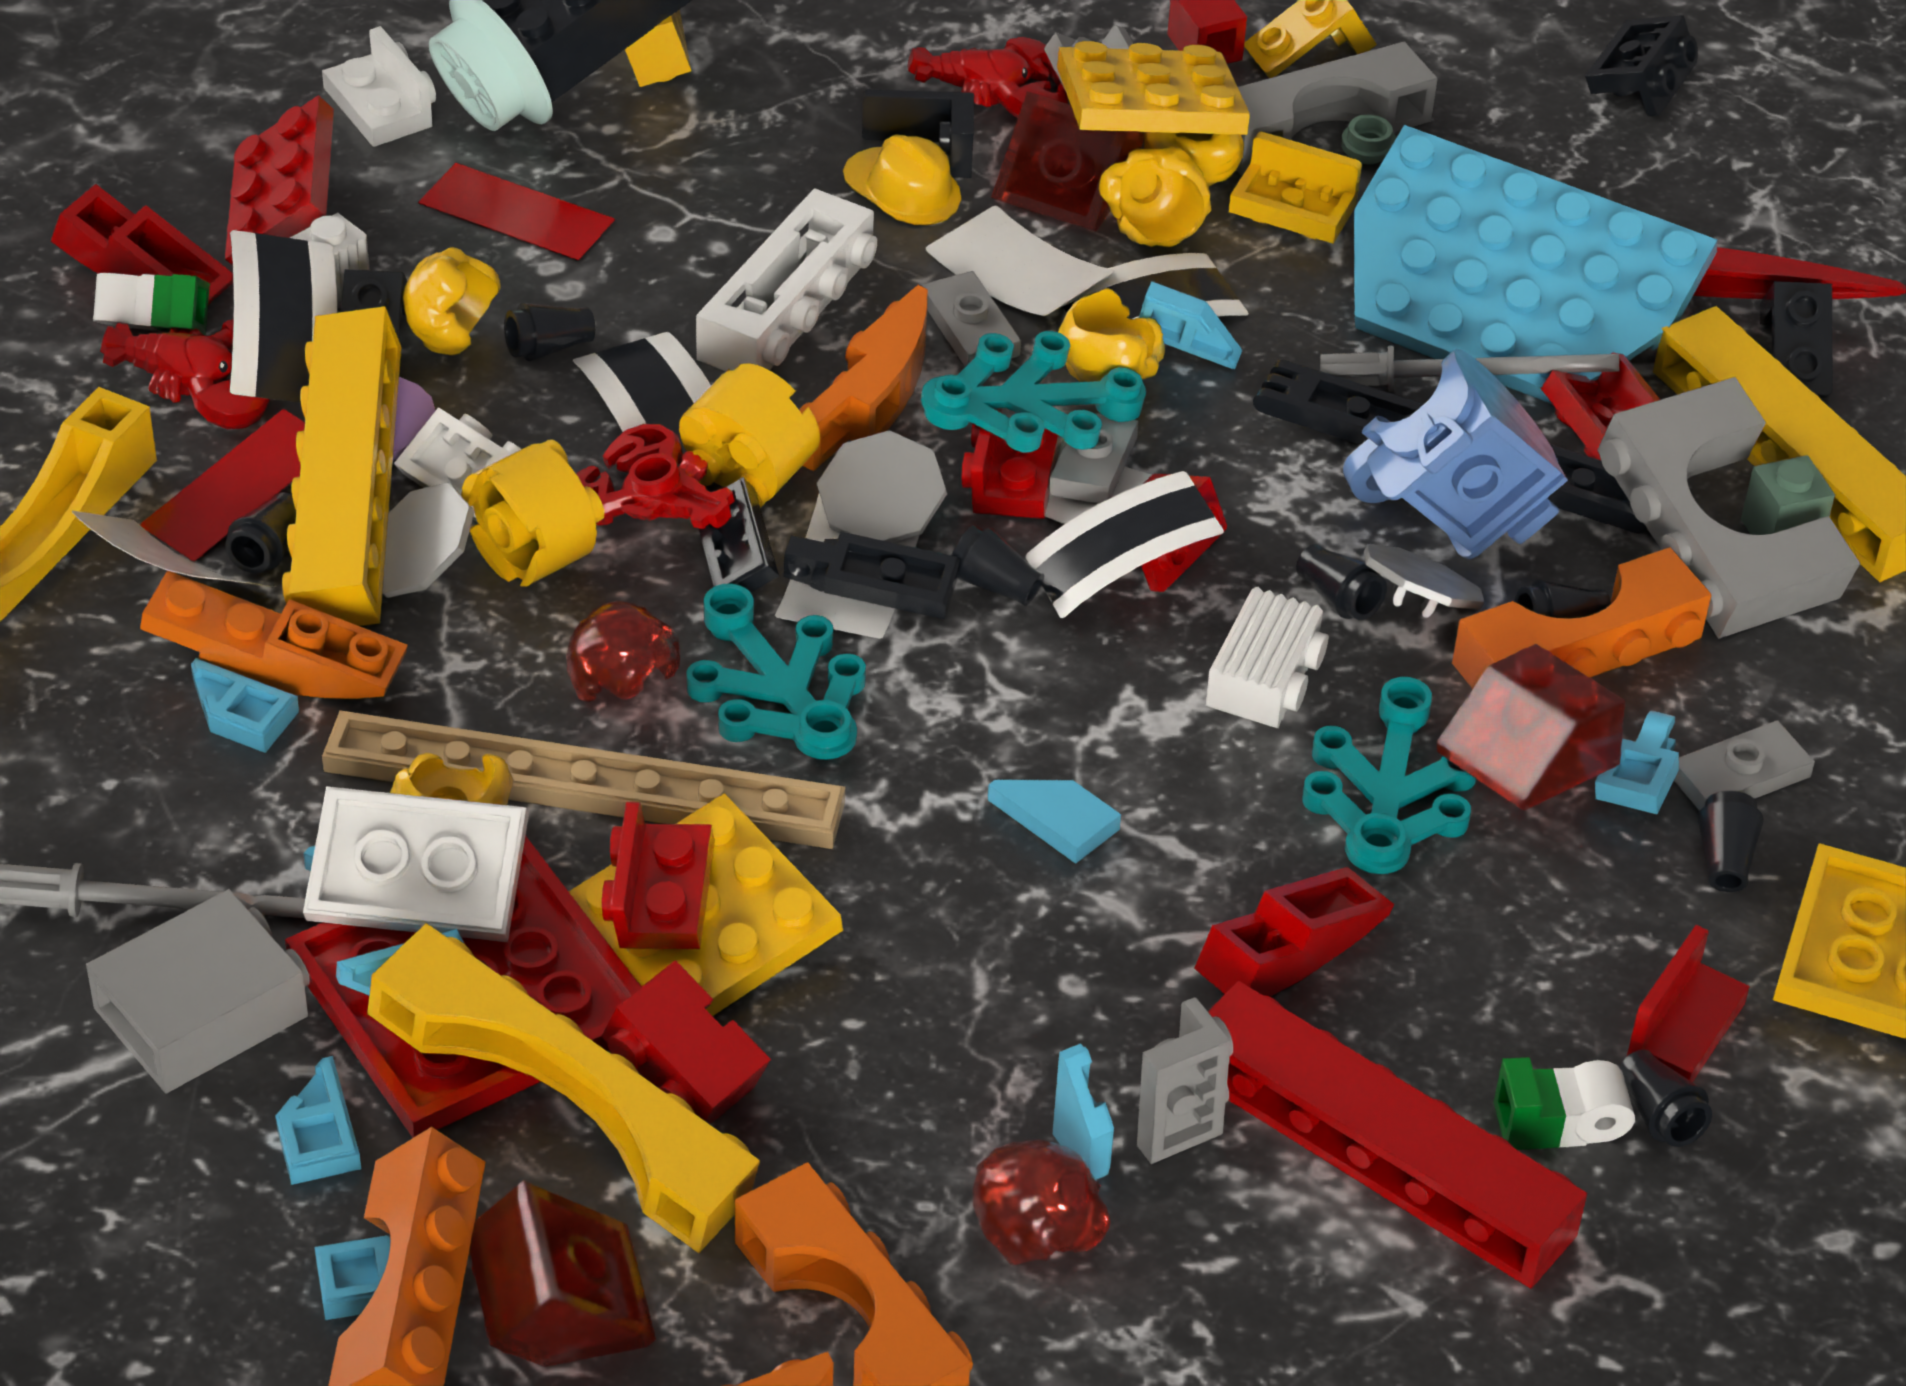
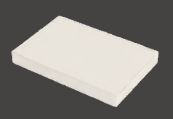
M326 786L303 909L306 921L417 932L427 923L440 933L457 929L460 936L464 938L508 942L529 817L527 808Z

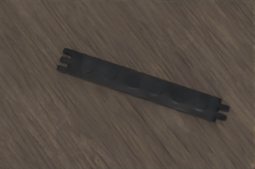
M1287 360L1275 362L1270 375L1266 377L1261 389L1253 399L1254 407L1263 414L1360 445L1368 439L1362 434L1363 428L1376 416L1396 422L1410 417L1424 405ZM1551 445L1558 464L1568 479L1567 482L1548 497L1559 509L1633 533L1641 534L1647 530L1646 525L1640 522L1634 515L1628 497L1615 477L1605 470L1601 460Z

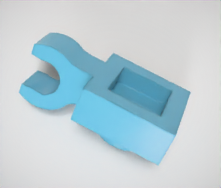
M1650 711L1644 720L1636 742L1617 737L1595 780V796L1597 800L1658 814L1679 771V752L1674 751L1676 739L1669 738L1670 731L1675 723V716Z

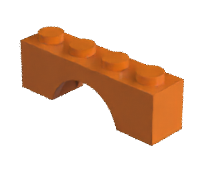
M1669 547L1619 564L1611 605L1596 614L1572 619L1554 618L1535 613L1511 601L1460 619L1452 664L1487 708L1494 712L1517 703L1529 702L1536 696L1570 684H1580L1590 677L1622 666L1634 665L1644 658L1675 647H1685L1693 641L1701 639L1712 594L1672 548Z
M430 1127L375 1161L364 1219L390 1234L389 1257L381 1281L367 1306L338 1338L328 1386H444L486 1162L433 1127Z
M808 1162L735 1199V1244L773 1292L794 1289L825 1292L851 1305L867 1323L870 1330L854 1350L853 1386H969L973 1362L964 1341L953 1331L946 1333L931 1314L930 1305L921 1288L911 1280L907 1282L903 1280L891 1265L889 1254L881 1239L872 1231L864 1232L851 1216L849 1205L841 1190L832 1182L825 1184Z

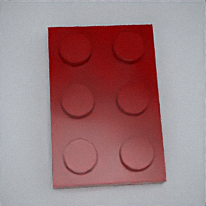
M319 95L301 107L294 106L281 116L278 123L260 135L253 134L247 137L236 149L225 260L232 266L230 237L232 230L290 238L309 228L315 219L326 216L334 109Z

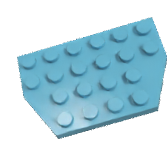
M1404 125L1354 209L1355 328L1434 359H1444L1455 349H1462L1474 358L1591 355L1615 352L1624 354L1628 360H1631L1649 347L1653 351L1657 349L1663 334L1662 328L1665 326L1670 327L1671 324L1680 321L1717 253L1718 239ZM1579 372L1571 374L1586 376L1589 380H1597L1602 372ZM1551 373L1494 375L1504 386L1552 404L1541 390V387Z

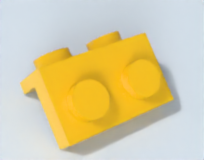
M1260 131L1253 139L1251 163L1230 194L1229 212L1250 218L1259 223H1266L1303 234L1311 239H1319L1334 244L1357 205L1362 163L1350 157Z

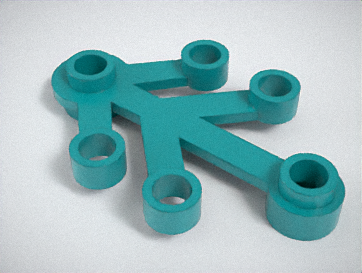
M1044 331L1035 338L1032 356L1003 385L982 386L993 372H1002L1009 368L1014 345L1004 335L988 333L979 339L975 358L958 375H944L932 378L925 383L921 393V404L924 408L925 416L933 425L947 430H957L966 427L971 422L1006 440V443L1014 450L1033 452L1040 447L1045 428L1063 437L1068 445L1076 449H1091L1098 443L1102 421L1095 413L1087 410H1074L1066 414L1052 406L1095 404L1098 412L1106 418L1117 422H1128L1135 420L1141 414L1146 388L1141 376L1128 368L1112 369L1101 381L1039 384L1052 370L1065 366L1070 349V341L1066 336L1055 331ZM1007 408L1016 414L1009 418L995 409Z
M721 584L711 588L704 597L705 626L716 638L723 641H733L759 674L724 668L719 663L711 660L696 661L688 667L686 672L688 695L698 702L706 703L719 699L723 693L784 704L792 713L756 709L753 704L742 699L729 700L723 703L718 710L719 734L731 742L747 741L755 733L792 739L802 753L816 759H835L850 752L857 741V725L848 711V706L852 695L860 693L866 684V664L863 659L854 654H840L833 657L828 664L829 687L823 700L816 701L808 691L819 657L829 653L833 647V625L831 621L819 615L806 616L798 621L796 625V645L787 666L753 625L754 599L751 592L736 584ZM810 635H818L820 637H810ZM846 673H847V674H852V675H851V676H843V675H841V674H846ZM701 680H710L711 682H700V681H701ZM741 719V720H744V721H741V722H733V721H731V720Z
M1397 677L1389 680L1382 688L1379 715L1388 729L1379 771L1352 744L1351 735L1345 729L1338 726H1324L1318 729L1314 735L1312 747L1313 760L1325 768H1339L1373 804L1370 814L1366 815L1342 792L1343 783L1337 775L1328 771H1316L1309 774L1304 781L1303 805L1313 813L1329 814L1348 834L1345 842V852L1348 859L1359 869L1373 874H1388L1404 867L1410 857L1411 845L1436 833L1449 838L1459 837L1469 827L1471 805L1464 797L1456 794L1440 795L1434 800L1432 808L1402 821L1397 819L1400 808L1444 787L1453 791L1471 789L1476 783L1479 769V760L1473 752L1463 748H1453L1447 750L1442 755L1441 760L1405 776L1413 733L1417 732L1427 723L1432 703V692L1429 687L1415 678ZM1326 746H1335L1337 749H1331ZM1452 768H1460L1465 771H1456ZM1316 791H1325L1329 794H1320ZM1444 814H1453L1457 817H1448Z

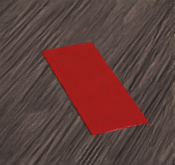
M455 163L418 202L421 205L576 260H580L615 221V218L459 163Z
M282 409L139 525L195 562L227 536L232 522L267 503L287 487L294 477L300 476L301 464L297 454L296 436L298 431H304L305 422L287 410Z

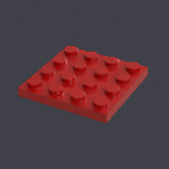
M525 835L508 942L461 938L475 958L500 976L505 975L515 979L524 987L531 998L555 1015L560 1014L570 1018L578 1025L587 1038L608 1051V1043L601 1036L616 1007L640 989L641 986ZM323 922L286 938V950L293 949L302 959L310 978V984L307 985L412 1138L430 1127L438 1130L541 1082L533 1076L492 1061L457 1054L421 1053L367 1014L369 995L339 984L336 978L337 961L406 943L416 932Z

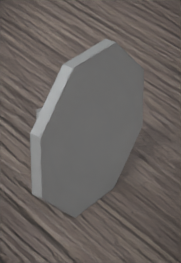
M890 430L843 443L817 482L827 521L831 529L837 532H846L891 543L921 535L947 495L934 450Z
M449 482L410 491L388 513L382 594L387 598L426 590L464 552L475 510Z
M1375 544L1366 545L1364 550L1366 565L1395 583L1392 590V599L1395 606L1402 604L1407 590L1425 597L1424 602L1421 604L1422 615L1425 618L1432 615L1438 603L1448 607L1482 609L1484 598L1481 588L1445 565L1400 547Z

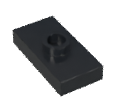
M742 477L727 486L733 492L735 500L730 505L732 517L720 528H715L709 523L704 529L699 528L714 587L721 584H736L753 592L779 577L755 488Z

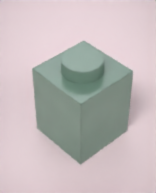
M1808 455L1753 466L1741 521L1752 535L1780 532L1826 516L1830 517L1835 494Z

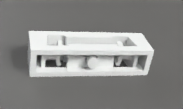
M814 188L696 315L697 360L723 371H727L729 368L730 371L735 370L739 364L744 363L755 364L768 370L773 365H780L787 356L789 348L803 332L808 333L811 331L819 314L832 300H838L842 296L848 282L860 268H867L872 262L877 249V237L873 236L874 211ZM809 222V230L800 239L799 231ZM745 290V300L737 308L731 306Z

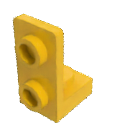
M1298 0L1246 40L1244 47L1268 78H1273L1328 36L1331 37L1338 47L1347 41L1357 54L1370 51L1377 43L1347 0Z

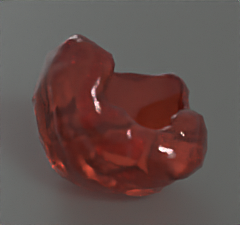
M619 600L608 602L593 609L587 618L576 626L574 633L569 639L566 653L567 673L576 690L579 701H595L596 694L602 692L600 686L605 687L620 699L633 698L643 691L645 679L656 668L665 676V680L675 676L680 666L679 639L671 626L654 617L644 606Z
M1041 1139L1011 1142L995 1148L976 1167L977 1175L973 1186V1207L979 1220V1226L986 1239L999 1250L1010 1265L1024 1264L1035 1260L1047 1261L1056 1251L1064 1253L1067 1251L1085 1252L1091 1250L1101 1242L1110 1228V1217L1107 1207L1098 1194L1101 1187L1091 1174L1082 1156L1069 1147L1060 1146L1059 1144Z

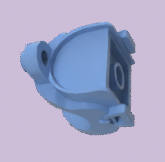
M1455 349L1443 359L1441 363L1442 374L1437 389L1424 405L1410 417L1396 422L1376 416L1363 428L1362 434L1368 439L1347 457L1343 466V474L1353 494L1359 500L1366 503H1380L1389 499L1398 500L1403 498L1447 533L1460 556L1465 559H1473L1506 532L1516 543L1522 544L1559 513L1558 507L1548 497L1567 482L1568 479L1559 466L1553 448L1516 398L1478 360L1462 349Z

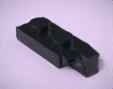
M841 531L838 539H824V542L791 535L784 554L783 575L785 578L810 585L811 588L820 592L824 591L827 594L945 619L958 579L960 559L951 555Z

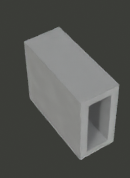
M230 889L86 963L94 1009L165 1094L308 1017L305 986L310 984V978L302 959L293 949L284 951L273 939L271 929L261 912L254 907L247 910Z

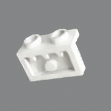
M381 26L370 29V55L350 59L343 64L322 70L324 89L373 147L433 127L431 103L436 100V92L430 76L427 72L417 69L409 59L404 46L400 42H394Z
M438 407L394 462V465L403 475L423 488L449 482L461 494L463 483L469 475L521 450V448L510 441H507L503 447H500L490 440L493 436L491 432L473 417L463 414L458 420ZM474 513L473 520L477 522V519H476V516H475V513Z

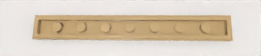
M339 711L322 755L324 772L394 782L399 771L406 768L409 771L412 761L418 755L424 753L438 755L443 759V764L448 767L462 770L478 768L481 771H484L482 762L484 754L498 755L508 764V769L514 780L509 800L624 817L626 802H640L644 821L664 824H676L725 793L769 840L833 849L845 804V786L347 711Z

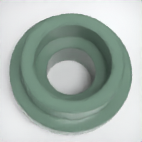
M1360 115L1352 119L1349 127L1344 130L1341 147L1349 157L1359 160L1362 164L1371 165L1384 160L1396 140V136L1393 133L1392 125L1386 119L1377 115Z

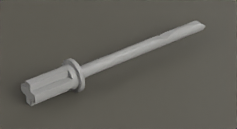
M1388 346V352L1320 354V371L1369 387H1388L1389 393H1395V378L1441 377V363L1443 359L1394 360V346ZM1619 354L1475 358L1493 375L1551 373L1553 370L1566 373L1619 371Z
M74 863L72 869L0 864V904L68 909L69 916L78 917L82 901L191 909L222 893L221 891L85 881L82 863ZM233 893L247 910L254 907L262 915L305 918L303 914L305 898L269 895L251 896Z

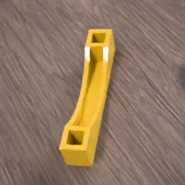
M98 387L63 421L53 447L37 478L17 508L0 526V622L90 530L71 511L105 515L157 461L150 406Z
M425 923L372 974L367 1014L419 1052L457 1054L496 1062L535 1077L574 1102L599 1125L619 1151L635 1183L642 1212L697 1253H700L735 1215V1199L752 1191L760 1160L751 1154L741 1140L731 1134L719 1132L698 1117L685 1100L675 1094H666L639 1075L633 1064L626 1058L618 1054H610L587 1038L578 1025L570 1018L560 1014L555 1015L531 998L524 987L515 979L505 975L500 976L479 961L460 940L454 937H446Z

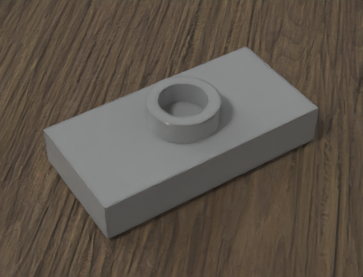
M974 271L921 284L922 287L928 289L927 311L965 367L975 358L979 339L988 333H997L1008 337L1014 345L1012 358L1020 356V338Z
M1096 414L1102 421L1097 445L1091 449L1081 450L1073 448L1067 443L1065 444L1050 476V495L1093 503H1102L1110 499L1138 438V420L1117 422L1106 418L1102 414Z
M1776 720L1679 757V771L1674 782L1700 811L1705 807L1706 799L1717 792L1739 791L1755 799L1810 778L1815 761L1783 725Z

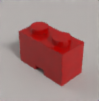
M675 960L616 1007L601 1037L608 1043L611 1054H618L626 1058L633 1064L639 1075L666 1094H675L685 1100L698 1117L708 1124H712L755 1087L771 1059L734 1020L724 1027L719 1024L706 1010L714 999Z

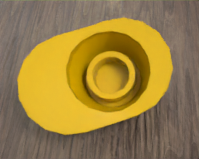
M896 134L886 139L882 147H872L857 152L847 160L843 168L845 182L854 191L876 204L883 212L894 219L912 225H933L946 221L957 212L962 199L960 187L951 176L949 160L945 152L931 140L918 136Z

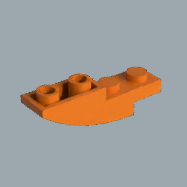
M917 285L901 300L892 302L884 314L865 331L856 333L846 349L845 359L848 362V371L841 372L828 389L813 402H808L799 409L802 414L809 407L815 416L820 432L818 449L804 463V467L814 471L832 456L843 443L887 431L902 413L914 392L925 357L928 289Z
M171 571L165 573L142 612L140 629L198 651V659L293 695L319 698L361 699L384 697L408 647L405 643L290 599L280 614Z

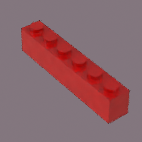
M1240 981L1208 1011L1211 1017H1219L1225 1023L1233 1041V1054L1229 1056L1227 1079L1230 1102L1523 1285L1532 1289L1577 1237L1587 1192L1574 1185L1565 1175L1549 1170L1516 1150L1504 1138L1488 1133L1457 1114L1445 1102L1429 1097L1398 1078L1389 1068L1373 1063L1340 1043L1328 1031L1317 1029L1283 1008L1274 998L1262 995Z

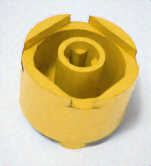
M751 363L739 364L735 370L730 371L729 368L682 415L679 422V432L686 452L693 451L694 455H699L702 460L708 463L707 474L699 482L700 484L709 486L715 482L723 487H727L744 477L755 488L761 508L767 501L773 498L818 449L820 432L815 416L809 407L801 414L796 405L789 399L796 391L784 379L764 367Z
M547 440L541 444H531L469 475L462 486L461 496L470 506H473L478 524L470 527L473 541L489 566L508 582L518 577L522 579L520 586L527 587L590 554L595 546L597 536L596 523L604 518L603 504L598 494L588 486L583 487L578 476L570 467L564 449L555 440Z

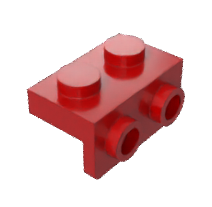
M1615 352L1611 354H1619V371L1602 372L1597 380H1589L1583 375L1553 370L1541 387V390L1555 406L1557 418L1572 428L1585 444L1584 451L1586 455L1601 460V457L1597 450L1614 414L1661 400L1625 355Z

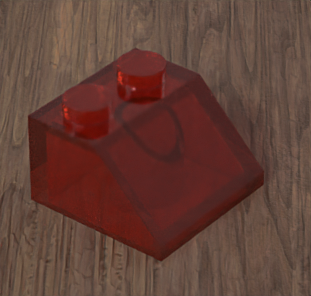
M1027 91L991 198L1096 232L1111 212L1109 205L1099 192L1101 175L1111 165L1125 161L1130 151L1136 148L1141 149L1144 134L1140 131L1080 130L1070 104Z
M1534 644L1486 668L1438 739L1437 752L1525 811L1620 765L1625 700L1562 661L1548 650Z
M524 1180L475 1220L469 1250L472 1260V1272L476 1279L485 1319L484 1327L491 1347L547 1367L646 1348L656 1340L631 1236L626 1223Z

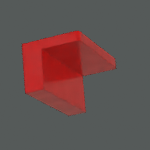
M1697 924L1639 1006L1627 1052L1628 1056L1638 1050H1649L1659 1061L1691 1082L1695 1080L1745 1005L1750 988L1749 985L1701 963L1709 930Z

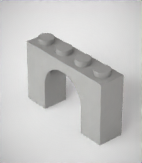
M1736 377L1614 414L1597 450L1605 470L1615 477L1628 497L1634 515L1640 522L1646 525L1660 549L1663 550L1671 547L1712 594L1706 620L1718 639L1840 599L1860 565V562L1829 516L1772 534L1752 535L1731 530L1717 523L1694 500L1687 479L1694 475L1747 459L1766 423Z

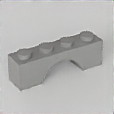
M1404 41L1240 86L1238 89L1250 112L1248 134L1241 135L1244 142L1243 158L1236 170L1240 175H1243L1250 165L1253 139L1260 131L1292 140V137L1298 131L1309 125L1324 121L1351 122L1352 119L1360 115H1377L1386 119L1392 125L1393 132L1400 131L1404 125L1414 127L1431 122L1438 78Z

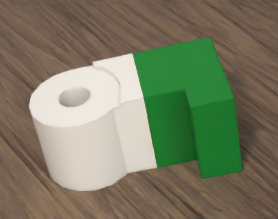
M99 273L96 278L93 321L112 326L122 323L128 324L129 328L170 332L171 328L189 330L196 328L203 335H206L210 283L197 276L173 274V276L142 274V276Z
M1530 1057L1502 1058L1494 1106L1502 1137L1516 1150L1586 1146L1587 1143L1612 1141L1626 1134L1635 1123V1114L1623 1072L1614 1063L1596 1060L1582 1063L1574 1068L1533 1069Z

